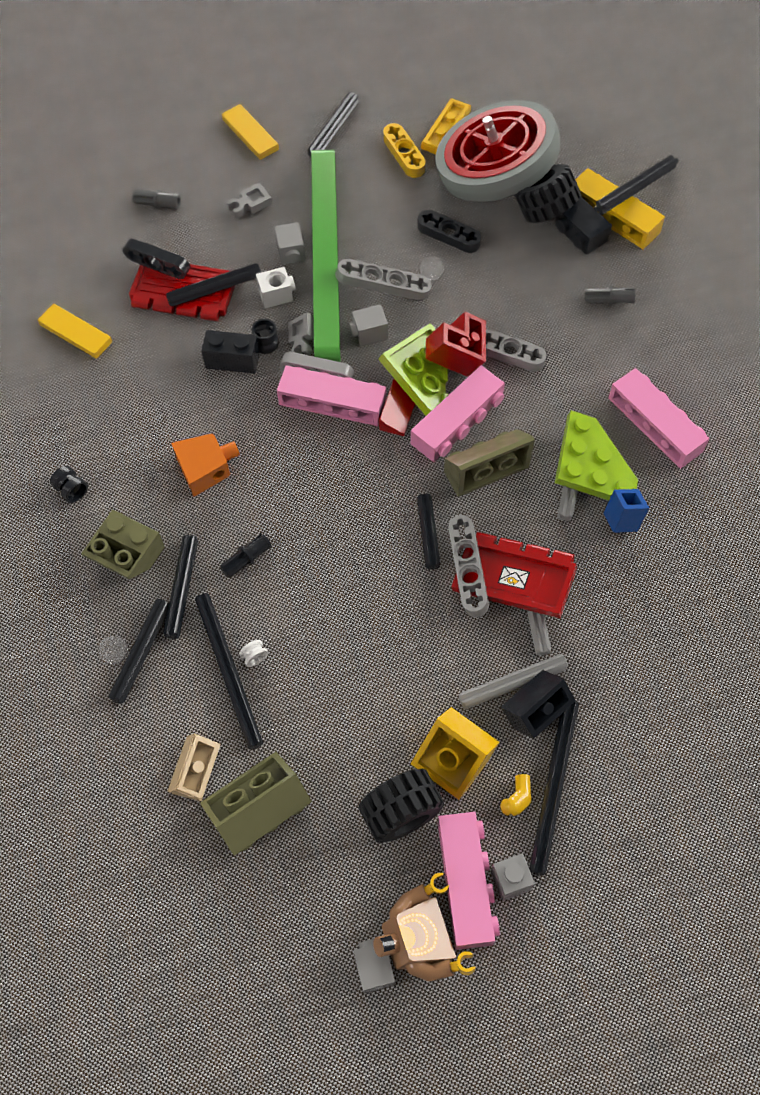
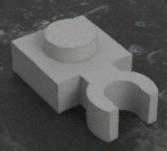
M257 183L239 192L240 198H233L227 202L228 210L234 209V217L237 219L241 218L247 210L254 214L271 205L272 198L263 186Z
M306 312L289 321V344L293 346L291 352L299 354L303 352L310 356L312 347L309 345V340L314 338V316Z

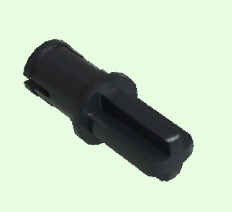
M260 533L244 547H238V552L221 564L220 569L227 578H230L247 564L252 565L259 555L272 547L270 541L264 534Z

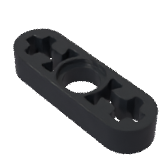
M424 210L419 213L417 227L421 233L466 253H474L480 249L481 233L478 230L433 210ZM451 228L455 230V233L449 235L445 234L443 230Z
M134 238L129 239L122 249L123 254L130 261L177 279H184L191 268L190 263L184 257Z

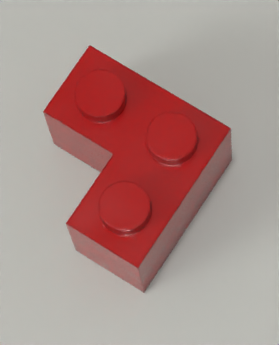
M465 311L451 325L443 322L426 338L425 359L466 377L470 376L479 366L486 362V321Z

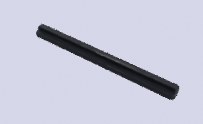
M673 155L667 156L596 201L594 210L598 211L600 215L610 211L676 168L678 158H674Z
M203 593L195 598L198 610L247 747L250 750L256 749L263 745L260 732L210 595Z
M577 701L566 709L559 718L529 867L530 872L535 875L544 876L547 871L579 707Z

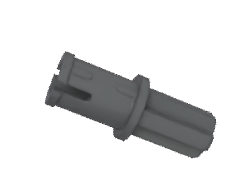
M135 189L132 193V200L137 204L153 205L156 209L158 207L179 209L181 196L178 193L160 192L159 189H155V191Z
M610 285L609 288L586 289L585 302H609V306H612V303H635V287L619 288Z

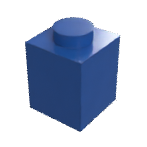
M639 489L614 490L603 514L613 533L638 532L649 510V506Z

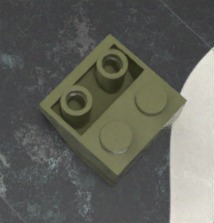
M112 509L81 554L130 580L149 570L165 546L159 532Z

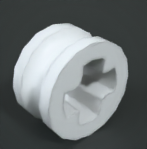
M254 640L240 650L239 656L242 659H246L245 665L247 667H253L261 663L268 656V650L262 648L263 643L261 640Z

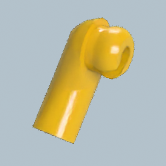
M520 774L515 776L516 792L509 799H503L500 804L503 814L516 816L521 814L530 805V775Z

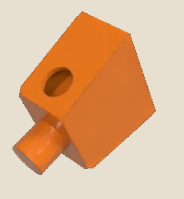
M214 434L171 443L175 457L193 497L229 477L230 471L227 461L240 456L234 441L219 446Z

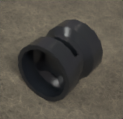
M266 318L255 321L251 331L253 335H257L260 353L270 354L274 352L279 345L276 324Z
M67 465L58 468L52 474L49 483L56 491H61V496L68 503H74L86 494L88 484L82 478L76 477V472Z

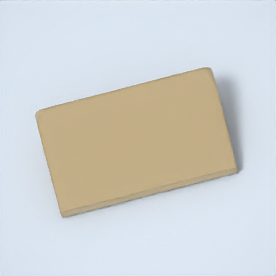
M195 733L188 735L168 792L202 801L221 744Z

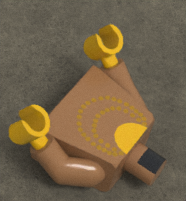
M443 873L433 875L430 884L426 886L421 884L402 894L390 909V919L382 924L384 935L375 937L373 941L374 951L378 957L391 955L393 965L397 970L406 969L410 975L426 981L454 976L456 971H460L463 975H471L476 970V966L471 968L461 966L463 959L473 957V953L469 951L462 952L458 956L457 961H451L456 958L437 899L436 897L430 898V894L434 892L436 894H443L448 890L449 885L443 889H437L434 886V880L442 877Z

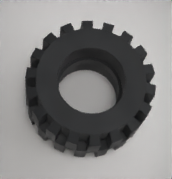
M556 164L538 182L524 188L514 196L525 220L529 223H538L553 219L566 212L579 200L581 192L569 165Z
M414 769L396 775L374 788L363 798L358 805V809L377 843H385L397 840L419 829L437 816L445 804L428 772L425 769Z

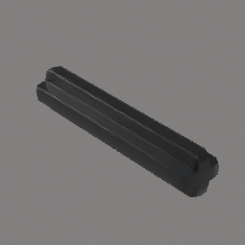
M429 493L419 494L417 503L425 567L428 570L438 569L440 567V556L432 496Z

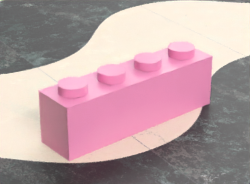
M482 365L479 366L411 430L410 444L432 462H435L440 456H446L458 439H464L475 423L479 424L482 422L487 412L492 407H497L503 401L505 382Z
M285 366L277 388V396L281 406L379 426V419L386 402V386H381L374 382L357 381L351 377L334 376L327 372L310 371L302 367Z
M633 369L612 384L608 399L680 469L704 452L710 439L701 427H697L683 410L678 409L669 400L668 396L657 389L650 379L638 369Z
M476 812L438 816L437 824L446 886L449 885L447 896L455 950L493 946L495 936H500L497 916H491L490 903H495L492 883L487 884L485 871H489L490 867L487 851L482 852L480 840L485 839L482 820L477 821Z

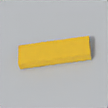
M450 98L421 142V149L436 154L439 143L444 135L458 121L469 115L471 105Z
M241 104L221 114L222 120L260 160L279 150L278 143Z
M54 303L38 319L40 326L96 359L113 342L111 336Z

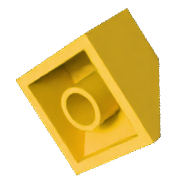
M451 707L436 719L412 760L411 765L416 769H425L431 780L459 800L485 767L500 742Z

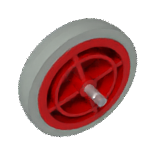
M512 100L488 105L458 121L444 135L439 143L435 157L439 177L445 188L452 195L462 200L488 202L510 197L538 182L554 165L560 151L559 129L551 112L538 103Z

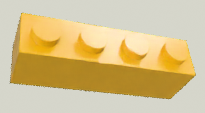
M589 168L575 179L580 189L581 197L593 208L596 206V201L619 187ZM631 196L602 215L612 224L611 229L643 250L661 233L665 219L664 215L634 196Z

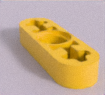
M396 123L386 125L383 130V140L407 176L412 178L421 177L425 173V158L401 125ZM401 148H408L410 151L407 153H401L398 150Z

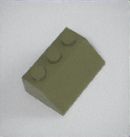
M518 429L502 432L489 441H481L462 452L456 451L445 458L444 473L456 495L460 497L529 468L535 439L532 435Z
M274 752L200 802V804L235 856L239 852L250 848L253 842L266 833L276 830L279 824L292 815L302 812L305 806L310 804L312 800L296 773L277 752Z

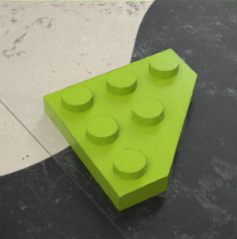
M431 323L384 352L378 359L425 416L449 395L446 393L448 369L425 359L426 338L436 330Z
M571 410L567 415L555 483L606 500H610L614 490L637 489V477L597 419Z

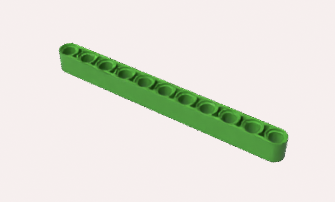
M312 150L314 357L341 362L339 281L335 277L338 265L335 150Z

